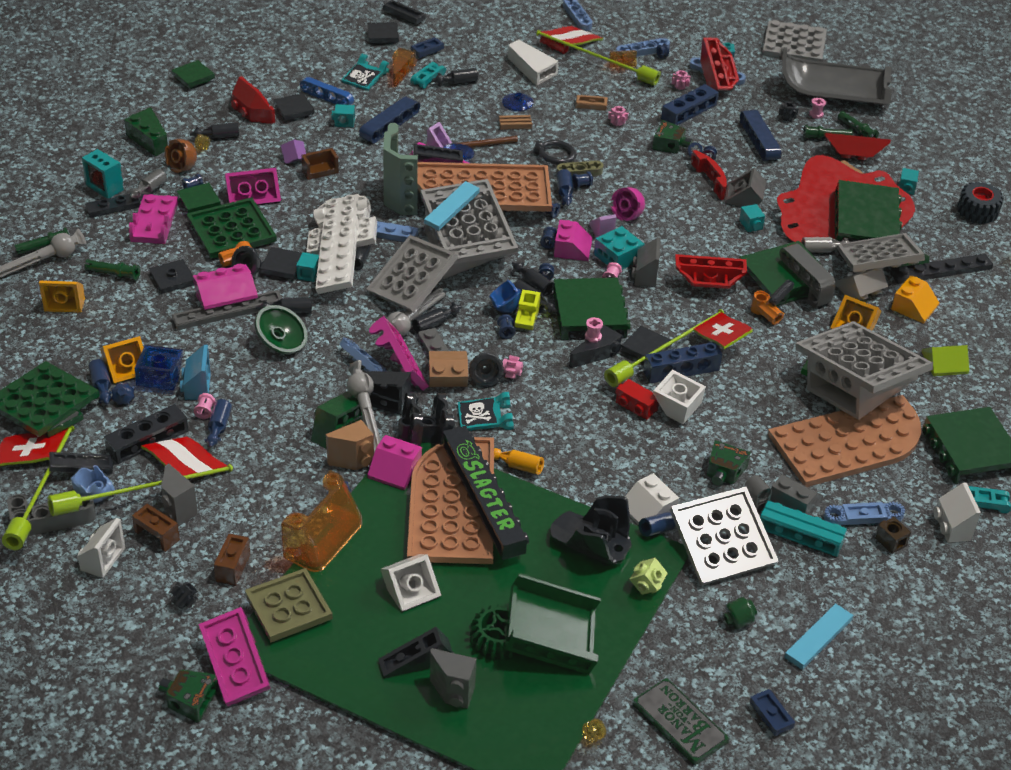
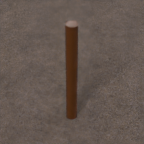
M518 136L454 143V147L457 150L518 142Z

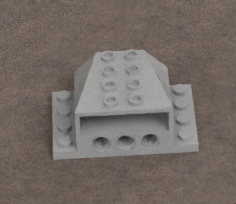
M488 179L468 182L479 187L480 193L439 231L425 224V234L429 243L455 252L458 256L457 260L443 276V279L487 262L518 253L516 241ZM463 183L421 190V198L425 205V218Z
M854 321L796 343L795 350L808 356L807 390L858 420L916 381L918 375L933 370V362Z

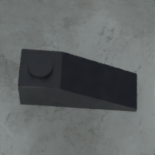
M604 325L600 329L602 334L600 341L593 343L585 340L570 352L569 367L575 368L610 358L620 351L622 335Z
M434 627L378 659L383 676L390 678L430 668V652L432 648L453 653L449 639L437 627Z

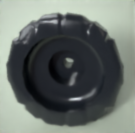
M250 246L237 248L231 258L232 267L236 264H246L251 271L252 277L260 270L263 259L259 258V254Z
M488 352L475 356L468 368L472 381L476 385L485 388L497 384L503 377L504 366L499 357Z

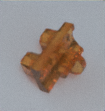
M636 50L609 52V59L627 66H637ZM609 62V67H621Z

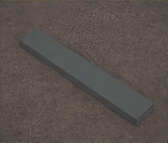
M278 290L258 294V298L206 310L201 307L171 315L178 331L258 312L260 310H257L256 306L261 305L263 300H267L269 304H272L282 297Z

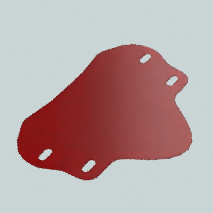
M824 155L813 156L806 162L802 171L799 188L781 193L777 197V203L782 214L781 227L786 236L794 242H801L803 237H831L834 239L835 189L838 180L899 188V195L906 199L899 205V208H902L900 217L902 227L913 217L915 212V204L910 195L898 187L887 172L879 170L865 174L859 173L844 163ZM877 177L885 178V180L876 182L874 179ZM785 199H794V202L784 203ZM797 223L799 225L795 228H788L789 224Z

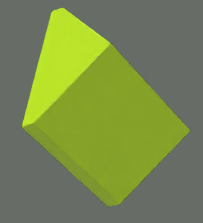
M968 345L922 349L921 352L924 358L933 362V370H930L933 376L969 374Z

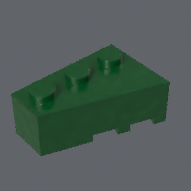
M151 107L124 119L126 136L155 157L165 152V147L168 146L167 133Z
M346 391L318 406L314 413L315 420L311 442L327 449L326 434L362 420L363 416L358 399L352 397Z

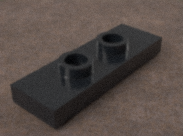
M390 0L382 5V10L414 24H418L426 19L425 13L394 0Z
M420 144L413 145V155H418V160L439 163H463V150Z
M130 194L88 202L85 203V207L89 217L92 218L139 208L140 201L138 198H130Z
M49 452V471L78 472L81 468L94 470L93 466L97 465L104 474H112L113 472L112 455Z

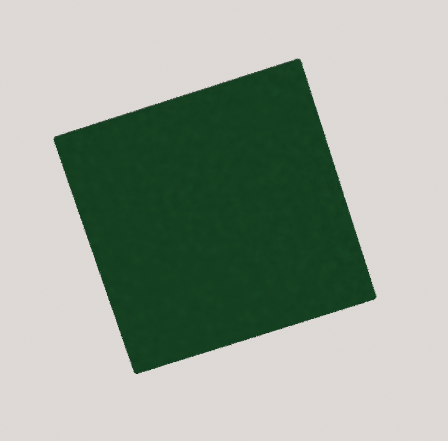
M421 442L422 455L436 445ZM494 468L499 488L503 489L507 503H511L513 514L519 518L522 531L528 535L529 544H527L526 554L502 560L493 543V564L430 562L441 596L401 611L388 592L380 569L407 559L411 481L405 490H401L367 478V473L283 575L285 576L306 568L331 610L333 619L273 642L269 641L254 611L247 619L266 675L469 770H564L687 562L689 556L684 544L659 534L645 537L641 534L639 526L630 523L629 537L632 546L622 563L612 565L593 559L554 540L550 533L552 523L563 513L571 511L584 516L591 507ZM656 558L668 574L662 582V587L657 592L642 595L630 581V577L639 562ZM518 574L569 588L601 599L595 610L593 653L598 654V662L591 673L586 674L522 654H513L511 659L507 656H504L502 660L499 656H495L492 659L490 654L484 656L482 651H477L476 646L472 644L470 636L471 622L476 613H480L482 608L488 610L489 605L493 608H496L498 604L500 607H505L506 605L509 607L511 586ZM437 627L449 639L454 654L476 658L475 689L468 709L454 707L444 702L430 681V668L385 678L378 659L430 629Z

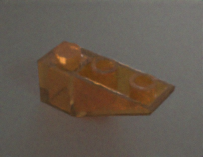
M399 47L393 53V87L402 82L403 78L416 66V52Z

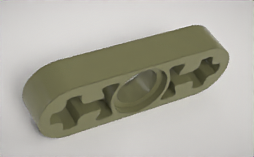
M600 161L561 163L557 166V172L566 169L571 172L572 177L573 174L581 175L590 171L592 176H599L603 173L604 165Z

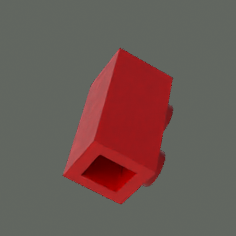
M630 379L617 387L616 403L636 415L648 420L658 410L659 402L652 391Z

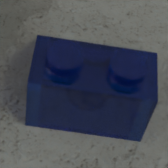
M145 345L135 365L136 386L174 391L180 377L183 349Z

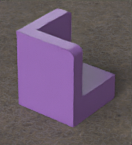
M291 140L281 145L284 161L287 164L301 160V155L306 154L303 141Z

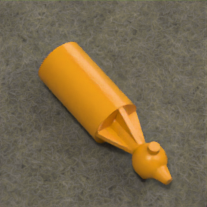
M494 448V460L502 459L511 468L540 475L544 468L543 457L517 450L501 452L500 449Z

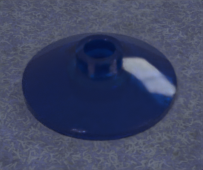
M516 92L506 95L502 103L505 108L511 111L521 112L532 108L534 101L529 95Z
M451 143L443 146V148L463 150V160L471 159L475 155V151L464 144Z

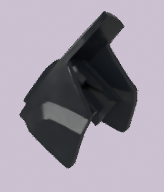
M605 495L597 497L584 516L571 511L563 513L552 523L551 537L565 546L601 562L612 565L622 563L632 546L629 537L630 513L628 498L625 496Z

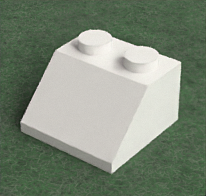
M672 370L654 389L653 394L666 416L684 424L702 403L706 386Z
M654 473L637 481L625 496L628 498L630 517L638 525L642 518L670 512V508L679 503V497Z
M967 483L960 484L940 497L933 511L935 519L940 524L941 533L945 536L948 543L972 540L981 512Z
M116 518L100 526L96 533L91 535L89 542L78 553L77 558L81 571L104 578L125 549L121 519Z
M418 554L380 569L387 590L401 611L441 596L428 554Z

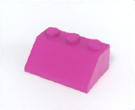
M276 168L226 173L224 176L229 203L251 197L256 204L281 202Z
M236 264L230 268H218L212 272H200L198 275L193 276L195 293L204 310L258 298L251 271L246 264Z

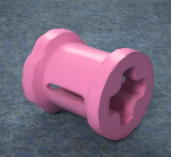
M814 98L809 115L812 118L819 119L823 117L822 111L826 101L821 98Z
M609 263L607 271L604 272L602 278H618L622 273V267L618 263Z
M595 317L589 318L586 322L588 330L585 333V339L593 343L598 342L602 338L600 329L603 327V321Z
M203 393L198 397V405L194 408V414L200 419H208L211 416V407L216 402L211 394Z

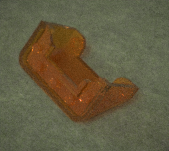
M331 470L323 478V487L329 491V494L308 516L302 513H292L281 522L283 558L312 572L322 571L362 526V515L343 477Z

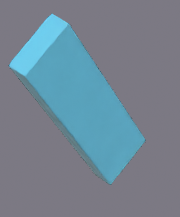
M465 181L424 219V224L439 231L480 193V188Z
M835 603L785 653L784 658L803 670L852 621L854 615Z

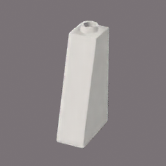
M521 40L508 45V59L535 85H539L558 74L559 61Z

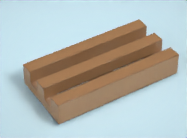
M577 95L575 108L607 111L608 98Z
M530 115L499 116L501 130L532 129Z

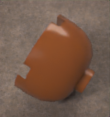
M184 139L170 140L169 146L165 147V161L167 165L173 168L170 169L175 173L185 172L195 165L197 153L191 142Z

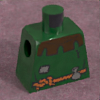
M662 121L654 135L652 150L678 153L682 146L688 148L693 139L685 137V128Z
M715 440L707 475L712 477V483L717 486H721L723 482L734 484L747 469L751 452Z
M180 670L174 681L162 678L158 691L166 693L169 709L199 723L218 691L217 675Z

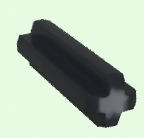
M790 279L786 280L769 297V303L776 306L793 289L794 282H791Z

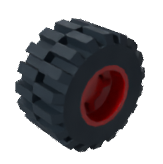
M971 182L962 188L957 210L961 216H965L966 220L970 219L971 222L978 221V224H982V222L987 224L989 221L993 222L998 218L1004 196L1001 191H998L997 187H993L991 184Z

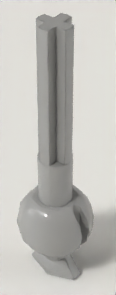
M79 229L72 236L67 233L55 235L51 240V245L0 266V278L55 254L62 258L70 256L75 250V245H87L84 235Z
M437 289L428 295L414 313L410 311L405 313L394 312L387 317V320L399 331L401 336L406 335L411 328L413 318L418 317L445 297L443 289Z
M357 360L349 366L348 371L351 373V376L347 380V390L352 397L358 399L364 423L374 434L375 453L376 447L381 440L369 397L374 388L373 380L367 373L362 372L361 360Z

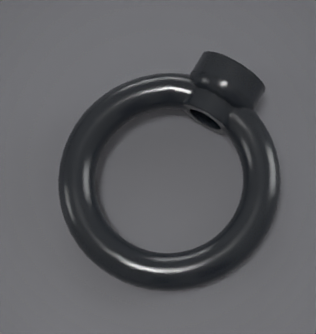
M560 140L536 141L534 153L539 154L543 160L556 165L571 163L576 158V150L567 142ZM550 146H558L566 149L570 156L567 158H554L546 154L545 150Z

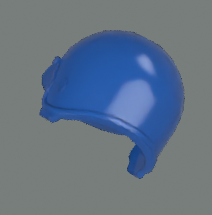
M507 280L489 295V298L497 311L504 314L512 313L519 307L521 290L517 289L510 280Z

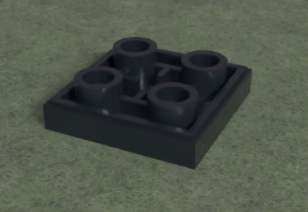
M397 22L367 23L369 43L394 44L399 42Z
M304 93L273 99L275 107L285 121H292L295 118L308 117L315 114L314 107Z
M271 247L260 267V273L284 277L285 279H295L297 275L296 265L303 252Z
M640 326L622 344L621 350L641 359L646 354L671 341V339ZM670 346L666 347L665 349L661 350L660 352H662V351H667V349H668Z

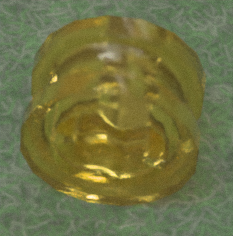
M199 134L195 140V147L203 151L207 150L210 145V138Z
M593 719L583 725V735L590 742L601 740L606 735V727L599 719Z

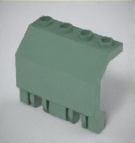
M390 123L388 131L384 132L383 144L384 205L400 215H417L418 155L398 154V124Z

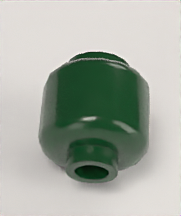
M740 597L725 605L726 612L723 613L728 626L732 624L734 628L741 629L755 621L757 610L750 599L747 600L744 597Z

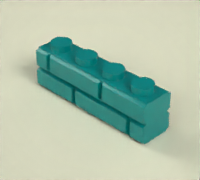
M771 501L767 502L760 517L766 532L835 557L840 552L847 532V528L839 524L824 521L819 517H813L802 513L800 510H793L780 503Z

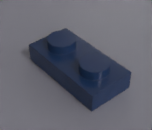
M436 37L411 46V52L419 58L444 49V43Z
M770 689L750 697L749 703L774 736L794 728L795 721Z

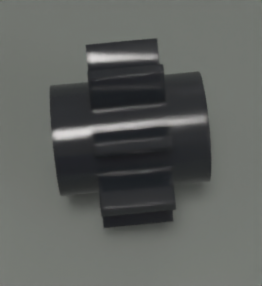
M785 102L784 105L781 104L778 115H782L784 121H792L793 118L796 119L799 108H795L796 105L793 102Z
M186 581L182 585L177 582L170 591L173 595L170 598L171 602L180 609H183L185 606L190 609L198 598L195 596L197 593L196 588Z

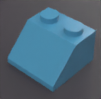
M203 345L188 357L185 367H182V379L184 380L180 381V391L184 392L185 400H198L200 394H209L211 370L208 345Z

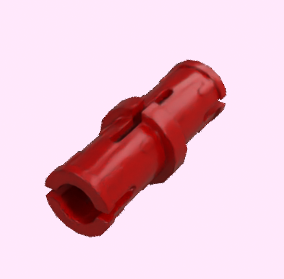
M544 36L540 37V42L548 45L550 49L558 50L563 54L567 53L569 46Z

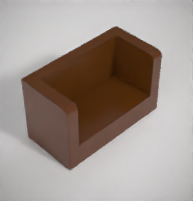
M333 148L301 155L302 172L307 180L339 173L338 155Z
M146 504L132 515L134 532L139 534L145 529L158 537L163 551L166 552L180 540L178 523L149 504Z
M228 534L214 563L216 582L233 586L237 585L251 555L249 537Z

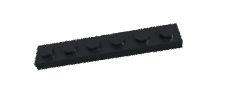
M986 254L932 261L924 264L891 268L890 274L897 284H902L911 275L921 280L992 270L993 263Z

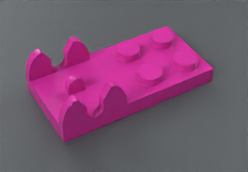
M153 194L144 195L138 213H133V222L129 223L130 242L165 244L178 205V197Z
M384 316L374 322L369 329V333L378 334L383 331V335L377 339L375 344L378 347L384 346L386 350L393 349L394 353L390 359L402 365V372H411V383L414 386L418 385L422 390L428 388V383L399 331Z
M241 607L199 624L227 706L271 689L255 645V639L249 628V622Z

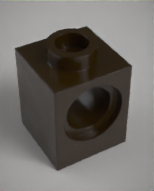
M895 517L879 523L875 539L891 554H894L908 545L911 531Z

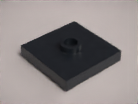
M184 259L149 268V273L161 294L194 285L193 274Z

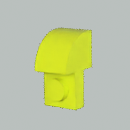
M522 289L515 327L533 330L539 311L540 292Z

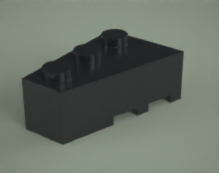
M362 371L371 376L374 388L369 395L372 407L402 415L405 393L411 392V372Z

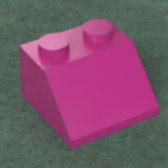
M559 220L554 257L589 261L593 238L577 222Z
M385 435L376 447L367 478L405 490L412 480L414 467L422 456V447Z

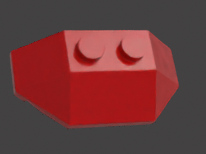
M703 38L700 63L706 84L715 90H731L739 81L731 52L720 43L718 38Z
M242 76L238 77L232 92V107L250 122L275 123V109L272 105H269L267 99L256 87Z
M824 133V137L838 154H842L843 158H851L852 155L858 156V159L867 160L868 157H873L891 143L890 139Z
M675 254V268L692 286L729 289L747 273L746 259Z

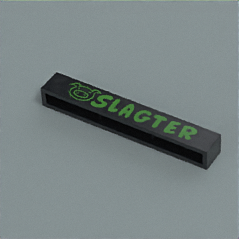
M466 426L443 431V447L501 559L505 560L526 554L527 544H529L528 535L522 531L520 520L514 516L511 503H507L505 493L502 488H499L495 474L491 473L488 461L482 457L481 448L475 444L473 433H469Z

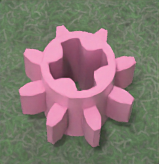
M679 70L676 74H673L671 84H675L674 87L676 89L683 90L686 86H689L691 76H687L688 73L686 71Z
M615 106L609 112L608 119H611L610 122L613 125L621 126L625 124V120H628V113H626V109L623 107Z
M509 355V359L504 358L503 373H506L505 377L515 379L516 375L521 376L523 362L519 361V357Z

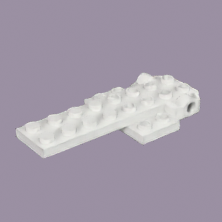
M355 194L341 198H332L314 210V218L318 228L309 231L306 253L319 255L316 291L318 294L353 287L356 247L376 243L377 219L376 217L369 218L371 206L368 198Z

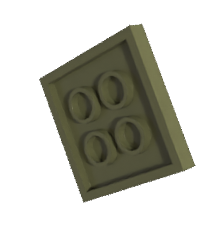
M306 568L245 590V596L270 642L333 619L331 610Z

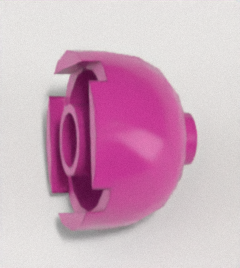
M619 188L611 198V201H613V206H611L612 212L621 221L634 220L641 216L645 209L644 196L636 188Z

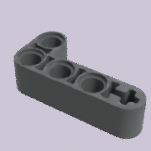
M793 244L781 248L779 254L783 263L810 288L808 294L810 305L816 308L830 303L835 289L834 277L801 245Z
M754 475L747 480L744 487H747L760 516L767 502L770 501L772 489L758 475ZM730 508L731 514L739 515V511L736 508ZM711 513V517L714 520H721L719 514ZM693 518L692 522L696 526H702L700 519Z
M16 494L7 500L10 521L15 517H23L28 508L26 497ZM94 500L82 501L79 511L57 516L50 514L48 503L33 506L27 517L31 524V531L28 536L93 522L96 519Z

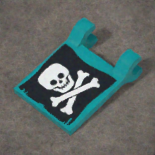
M362 53L358 62L341 79V82L368 91L383 74L389 73L390 69L387 68L389 62L383 60L380 67L377 68L368 65L369 62L366 61L368 55Z
M502 392L493 398L458 402L460 426H466L468 431L502 427L506 430L514 429L512 413L504 414L501 417L500 407H511L509 392Z

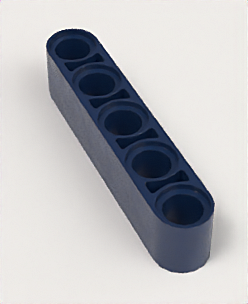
M403 97L363 124L359 130V137L371 143L378 142L384 137V132L388 131L390 123H396L399 127L415 116L420 110V103L409 97Z
M758 110L741 111L739 116L740 123L762 160L780 159L781 148Z

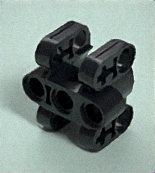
M406 392L402 418L398 422L396 437L421 446V442L443 445V431L455 428L453 414H448L449 404L446 394L437 393L433 398L430 416L422 415V408L417 406L419 397H416L414 392Z

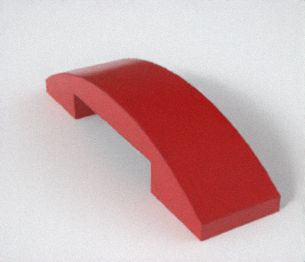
M692 150L691 165L698 173H706L714 183L715 194L721 200H724L727 180L723 170L709 156L700 151Z

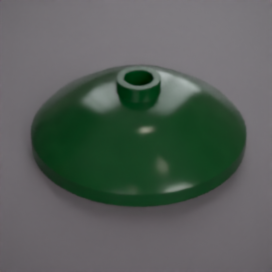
M269 305L262 308L256 315L254 322L256 333L260 340L271 350L282 354H294L305 346L308 337L305 324L290 309L279 305Z

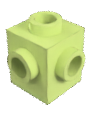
M656 558L641 561L635 566L630 581L642 595L655 593L662 587V582L668 573Z

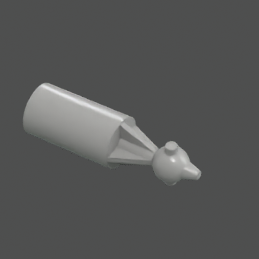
M803 237L801 241L810 253H830L838 249L837 244L849 242L848 238H844V240L839 242L831 237Z

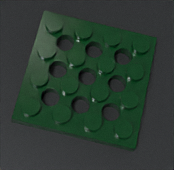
M252 197L187 214L188 222L210 259L218 258V253L235 248L241 241L249 242L252 248L277 242L275 232Z
M45 361L0 390V415L40 437L100 396L99 390Z

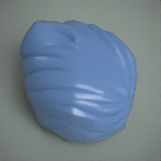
M97 465L93 466L94 470L81 468L71 477L73 489L81 496H90L115 490L113 483ZM109 496L93 499L94 503L100 502Z

